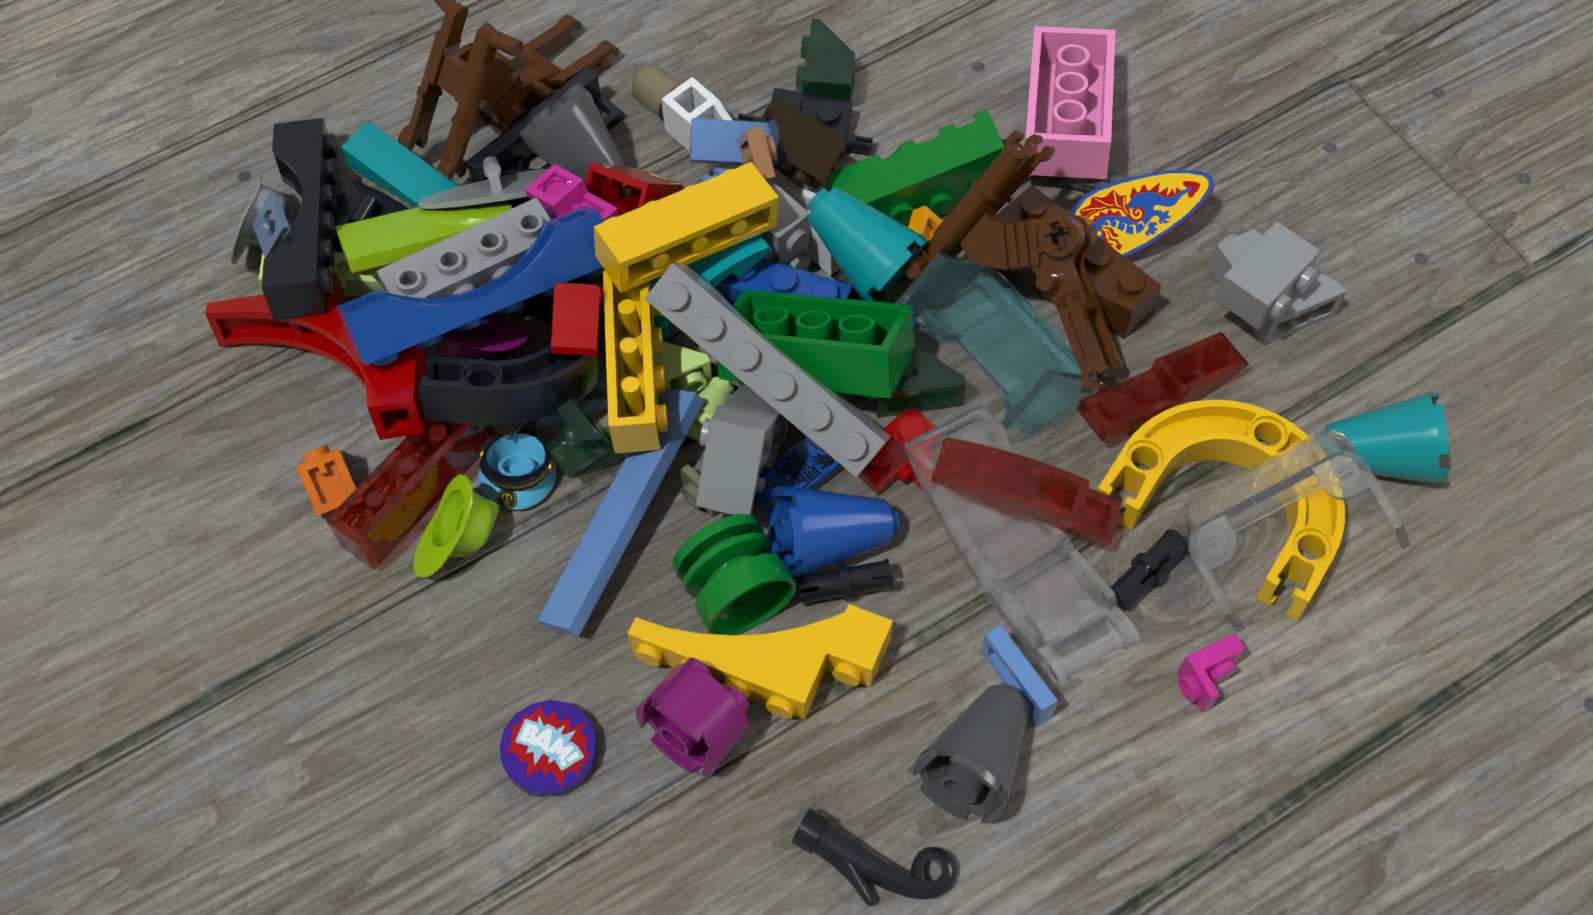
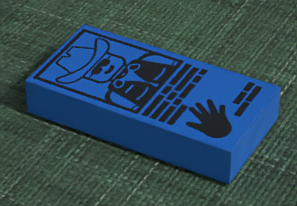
M806 437L778 458L773 468L767 467L761 471L759 477L765 479V485L761 493L755 492L754 499L768 512V506L777 505L778 496L770 495L772 489L776 486H792L816 490L842 470L843 466L809 437Z

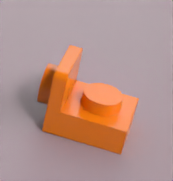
M328 445L302 455L305 462L297 465L296 468L318 517L361 500L339 448L330 451Z

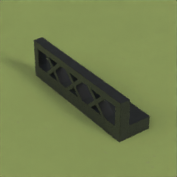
M586 67L467 160L466 163L471 182L474 183L488 179L484 174L483 161L489 156L495 157L499 161L501 168L500 176L537 170L525 169V163L529 159L539 156L524 145L519 133L530 124L529 122L546 107L549 106L551 108L566 91L578 82L584 89L588 90L596 106L607 115L603 118V121L608 131L624 119L623 111L601 95L598 76ZM546 163L540 169H549L551 165ZM526 197L511 199L508 202L514 208Z

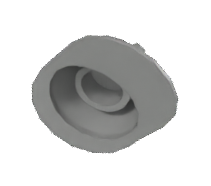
M261 176L258 180L257 190L244 212L234 238L231 251L232 264H236L247 247H260L252 224L270 193L277 194L287 220H296L297 206L288 201L285 194L262 185ZM271 213L269 220H275L273 213Z

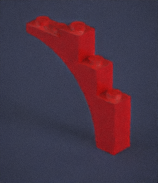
M331 273L334 283V294L327 295V314L273 321L264 294L207 303L205 316L219 346L251 343L273 344L317 353L340 364L355 375L366 389L367 409L379 440L425 433L426 420H422L419 390L422 375L427 376L426 361L428 356L425 348L418 349L414 345L398 352L399 357L393 362L382 366H373V363L365 366L357 357L337 309V306L347 302L337 273Z

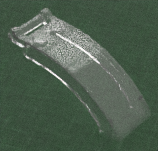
M982 404L904 443L906 454L919 483L962 561L999 615L1042 665L1054 686L1058 688L1072 680L1071 675L1116 649L1122 647L1126 650L1139 643V634L1133 623L1117 607V599L1113 590L1080 555L1054 521L1023 471L1008 441L1006 430ZM1105 624L1111 630L1063 658L1056 652Z

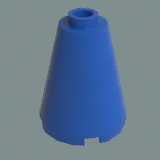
M776 486L770 494L778 496L777 505L768 506L767 512L768 536L773 544L772 554H777L782 558L793 578L891 544L893 535H897L899 531L898 513L895 508H890L889 503L885 499L792 486Z

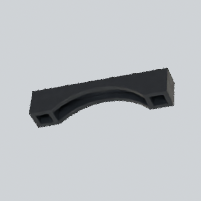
M323 118L274 124L272 151L282 181L302 197L299 215L291 231L279 246L264 258L262 291L273 321L327 314V295L334 294V283L329 266L335 265L334 249L330 238L336 237L335 221L331 210L337 209L335 190L332 185L338 183L337 169L333 159L339 157L336 136L334 133L328 134Z

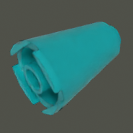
M834 187L830 191L822 188L807 205V208L811 211L807 217L808 222L863 301L877 302L878 300L872 294L876 290L880 292L881 289L886 293L904 274L905 264L917 256L913 252L917 244L924 248L929 242L923 235L838 187Z
M1425 393L1325 424V434H1317V445L1324 452L1334 470L1428 483L1446 482L1448 478L1449 468H1439V456L1449 455L1443 404H1436L1440 397L1439 393Z

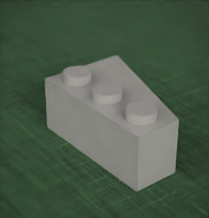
M742 384L733 394H728L725 403L722 406H717L711 419L706 418L703 423L699 443L701 446H705V453L695 506L731 515H751L754 507L755 492L761 493L765 485V479L759 477L763 466L773 468L787 437L790 421L745 384Z

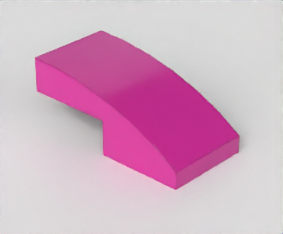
M556 164L552 165L525 189L527 196L531 200L537 198L548 216L552 219L584 206L599 211L603 222L611 217L620 216L618 208L588 192L582 178Z

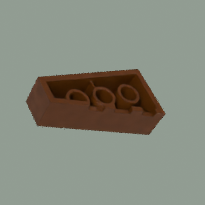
M1033 185L1028 187L997 214L1002 220L1010 223L1046 220L1054 215L1070 216L1068 212ZM1071 229L1070 233L1064 236L1065 242L1067 238L1073 236ZM1097 236L1094 248L1085 256L1084 266L1096 291L1110 332L1125 339L1153 314L1161 285ZM970 260V263L984 269L985 266L977 264ZM990 267L1002 273V279L1016 286L1021 282L1039 291L1041 298L1054 304L1047 292L1038 289L1036 286L1037 276L1032 269L1007 271Z

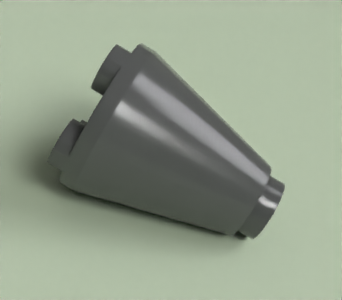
M579 82L566 91L551 108L548 106L529 122L530 124L519 133L523 139L522 142L529 150L551 166L556 164L582 178L585 184L590 162L626 167L591 94ZM619 185L618 193L624 189L622 188L623 185Z

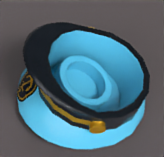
M518 431L510 440L500 434L491 440L486 448L481 451L480 469L478 472L480 490L485 498L493 500L501 508L521 510L536 505L549 494L555 484L556 462L546 442L537 434L528 431Z

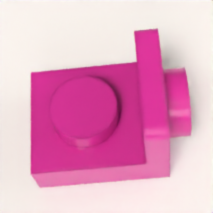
M1236 633L1186 656L1177 672L1179 676L1177 681L1183 696L1190 703L1195 702L1201 713L1211 709L1219 696V692L1213 683H1218L1228 678L1238 669L1236 664L1244 653L1245 647Z

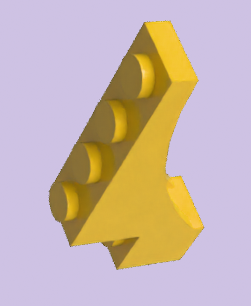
M848 604L845 612L800 628L767 634H701L664 627L636 617L627 634L632 652H634L637 659L645 664L659 667L662 663L674 668L678 664H684L690 657L696 658L709 669L711 676L725 688L732 686L738 689L747 700L750 698L765 704L766 709L778 717L791 719L792 716L805 720L826 671L831 672L835 679L846 685L858 686L860 683L871 688L891 641L893 620Z

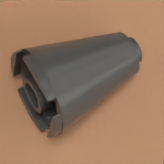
M1010 685L989 686L918 757L913 768L914 777L918 773L923 779V783L920 786L921 791L939 808L964 820L967 819L969 813L981 815L983 818L980 823H991L1000 819L1008 805L1030 711L1028 703L1018 689Z

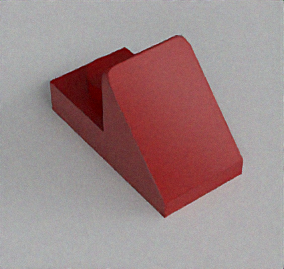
M582 283L555 284L551 354L597 356L603 308V286Z

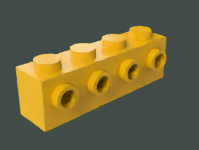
M752 162L738 168L726 170L722 174L696 185L687 186L683 190L657 201H650L640 208L618 217H611L603 223L594 226L595 257L622 293L662 276L672 263H685L688 265L777 227L779 197Z
M603 271L608 425L615 453L661 450L660 432H668L666 404L658 405V393L666 392L664 365H656V354H664L662 327H654V316H662V314L644 299L651 291L650 281L621 293L607 272Z

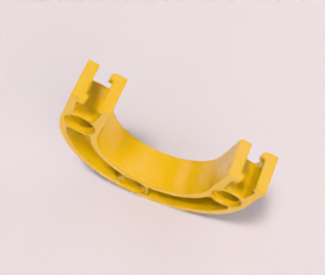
M1202 400L1189 402L1165 410L1143 424L1125 444L1097 489L1092 509L1103 515H1108L1112 506L1108 505L1110 496L1117 487H1123L1128 492L1137 495L1136 499L1126 497L1122 503V506L1126 509L1121 525L1132 530L1160 484L1175 470L1191 463L1212 460L1225 461L1249 469L1265 480L1276 492L1284 507L1287 518L1285 545L1262 584L1256 599L1267 605H1273L1277 598L1273 593L1281 581L1279 577L1286 575L1292 581L1303 585V590L1299 588L1294 589L1290 596L1294 601L1286 615L1298 621L1335 557L1344 532L1345 503L1343 491L1337 474L1324 452L1304 431L1292 422L1267 409L1238 401ZM1257 440H1264L1268 442L1271 446L1261 444ZM1135 463L1144 464V465H1146L1150 470H1142V469H1139V468H1137L1134 464H1135ZM1299 551L1309 552L1315 560L1305 558Z

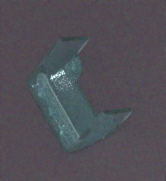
M938 252L895 303L913 305V314L919 315L924 320L922 327L931 337L938 341H942L945 338L957 342L1004 392L1007 399L1003 403L1007 412L1001 424L1006 429L1036 432L1093 392L1086 389L1081 383V371L1071 345L1002 274L992 267ZM1094 371L1092 375L1093 379L1099 381L1096 375V371Z

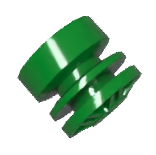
M733 515L707 525L692 535L678 549L672 559L674 572L683 581L686 593L696 598L695 609L710 634H742L776 615L789 603L796 592L797 583L783 560L777 554H772L773 544L764 534V529L759 520L753 515Z

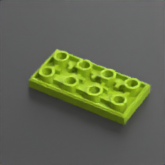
M508 200L451 208L421 209L416 207L336 226L335 230L351 273L374 275L377 274V270L512 209V206Z

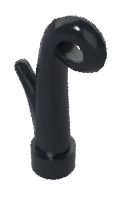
M809 808L791 842L810 854L814 852L830 863L850 882L868 906H873L876 898L867 881L896 894L924 900L937 898L948 891L956 877L955 862L952 856L942 848L935 846L926 847L919 851L913 859L909 875L846 835L830 823V818L812 808ZM934 861L939 864L941 875L935 880L926 881L923 866L927 862Z

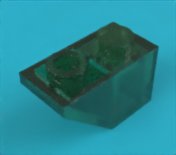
M812 19L810 35L802 36L801 59H806L805 66L798 65L796 90H803V93L852 102L855 80V53L821 20Z

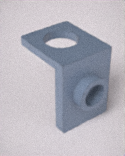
M276 193L268 195L252 224L264 257L268 256L279 246L296 221L286 219ZM271 213H273L275 220H269Z

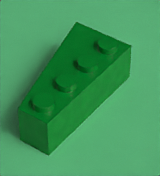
M988 109L973 114L975 122L957 129L954 123L939 128L940 136L919 145H916L914 139L898 145L899 148L887 158L881 159L876 154L828 174L826 190L830 191L834 187H838L905 225L910 222L913 210L922 206H927L937 216L944 215L953 210L973 186L972 181L975 178L979 179L1005 147Z

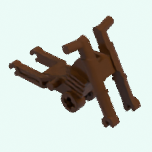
M433 0L445 15L440 31H437L435 34L421 85L418 86L416 92L417 99L410 122L401 130L398 142L410 151L415 147V144L420 148L425 147L439 96H442V89L455 98L454 100L458 102L455 116H452L451 119L453 123L437 171L448 180L454 177V173L462 178L467 171V163L463 160L477 120L482 123L492 120L493 131L501 135L529 113L535 105L543 102L586 67L595 74L604 68L608 69L610 67L608 57L611 54L617 56L619 49L605 40L595 49L563 70L550 62L546 57L572 41L573 37L570 35V31L573 28L580 30L582 27L581 22L571 15L563 16L556 25L525 45L522 41L497 31L490 23L486 22L477 30L474 42L459 49L462 31L468 15V8L456 0ZM497 50L514 56L515 58L509 60L507 57L502 55Z
M1014 131L1007 137L1003 151L979 179L975 178L972 181L973 186L937 227L931 240L914 259L905 264L904 273L911 279L923 273H929L931 270L936 273L942 271L950 276H956L961 271V264L955 258L962 250L970 260L983 266L1007 271L1032 269L1037 276L1036 286L1038 289L1047 292L1058 310L1081 371L1080 380L1083 386L1088 390L1096 391L1103 389L1104 385H1117L1120 383V379L1110 376L1108 369L1110 367L1113 369L1122 368L1124 363L1119 357L1096 291L1084 266L1086 254L1094 248L1097 242V230L1093 222L1079 215H1054L1046 220L1010 223L1002 220L997 215L1006 202L1010 203L1014 199L1012 195L1041 162L1050 160L1055 153V148L1052 146L1043 147L1039 153L1037 146L1042 143L1043 137L1036 134L1028 137L1025 145L1020 150L1019 142L1024 140L1025 135L1023 132ZM1071 229L1073 236L1067 238L1065 242L1064 236L1069 234ZM1094 371H1096V375L1099 381L1093 379L1092 375Z

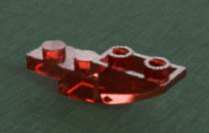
M1220 332L1157 358L1151 369L1082 398L1076 409L1101 442H1105L1125 432L1131 438L1143 424L1154 416L1181 404L1200 401L1242 372L1249 363L1228 338Z
M950 437L945 438L931 478V482L1009 515L1025 514L1100 547L1111 543L1122 501L1089 488L1090 480L1019 454Z

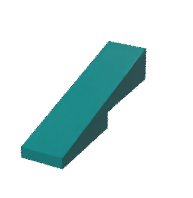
M369 120L341 147L350 169L407 202L412 208L419 207L417 201L421 198L458 187Z

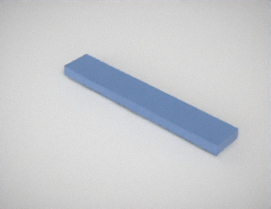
M666 388V392H661L658 398V405L666 404L668 432H660L661 450L628 453L537 620L546 628L579 637L704 403V400L696 392Z

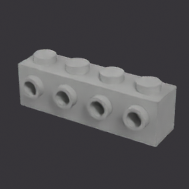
M534 198L377 270L382 289L402 296L431 298L451 296L478 288L499 277L519 261L535 242L544 224L551 219L538 199Z

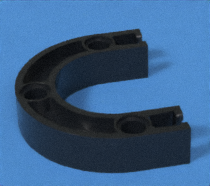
M580 277L566 282L594 285L589 279L582 280ZM539 293L525 299V305L513 311L536 317L552 327L554 294L542 297ZM604 297L597 356L551 354V343L533 354L509 360H479L428 355L426 361L427 376L422 375L419 383L422 420L478 425H511L552 416L578 403L596 387L606 371Z

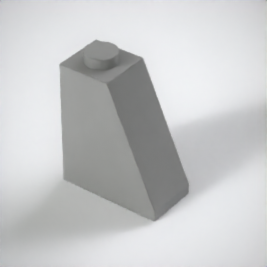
M1254 229L1238 236L1232 234L1223 238L1216 245L1209 270L1220 285L1224 275L1263 236ZM1317 270L1318 274L1314 281L1303 293L1296 290L1290 296L1292 301L1278 320L1270 317L1259 330L1249 323L1247 325L1261 345L1264 346L1336 315L1347 291L1340 283Z

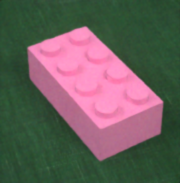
M1034 26L1025 142L1033 134L1041 135L1043 140L1042 143L1038 144L1037 151L1040 153L1043 147L1052 146L1055 148V153L1050 160L1041 162L1030 175L1107 179L1112 134L1116 30Z

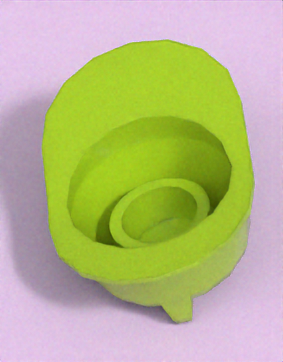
M459 474L452 479L442 496L438 509L423 532L414 555L413 569L416 576L421 578L432 576L443 566L448 557H466L485 545L499 512V506L493 500L472 491V484L468 476Z

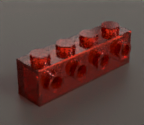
M426 420L424 434L407 436L325 520L341 547L375 570L437 504L452 479L459 474L464 475L480 458L481 451L495 438L490 425Z

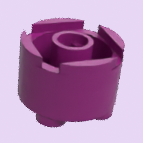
M690 657L684 664L676 665L636 709V718L642 728L647 723L650 724L656 732L651 741L671 761L692 773L698 767L704 768L702 776H708L749 730V722L745 714L746 709L749 707V702L738 689L732 686L725 688L711 676L709 669L701 661Z

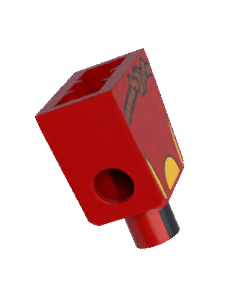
M590 162L585 184L588 192L618 208L620 215L640 208L650 201H657L684 189L683 184L646 170L598 162ZM619 185H623L622 188L632 189L631 193L627 197L621 198L618 193Z

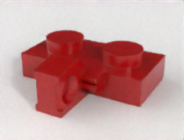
M910 405L883 428L891 438L858 475L878 496L897 479L903 483L910 479L927 495L941 484L940 476L942 472L931 462L933 454L930 451L942 442L943 433Z

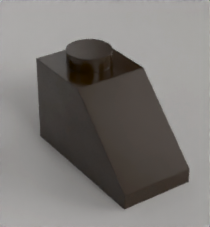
M774 96L764 113L770 134L776 146L780 169L789 173L787 178L795 185L803 189H809L810 186L817 189L825 182L848 139Z

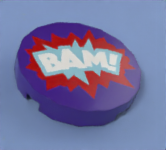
M554 700L533 703L516 713L505 727L499 746L502 766L512 783L528 795L541 797V795H554V797L566 795L582 785L595 767L598 749L594 727L584 712L569 703Z

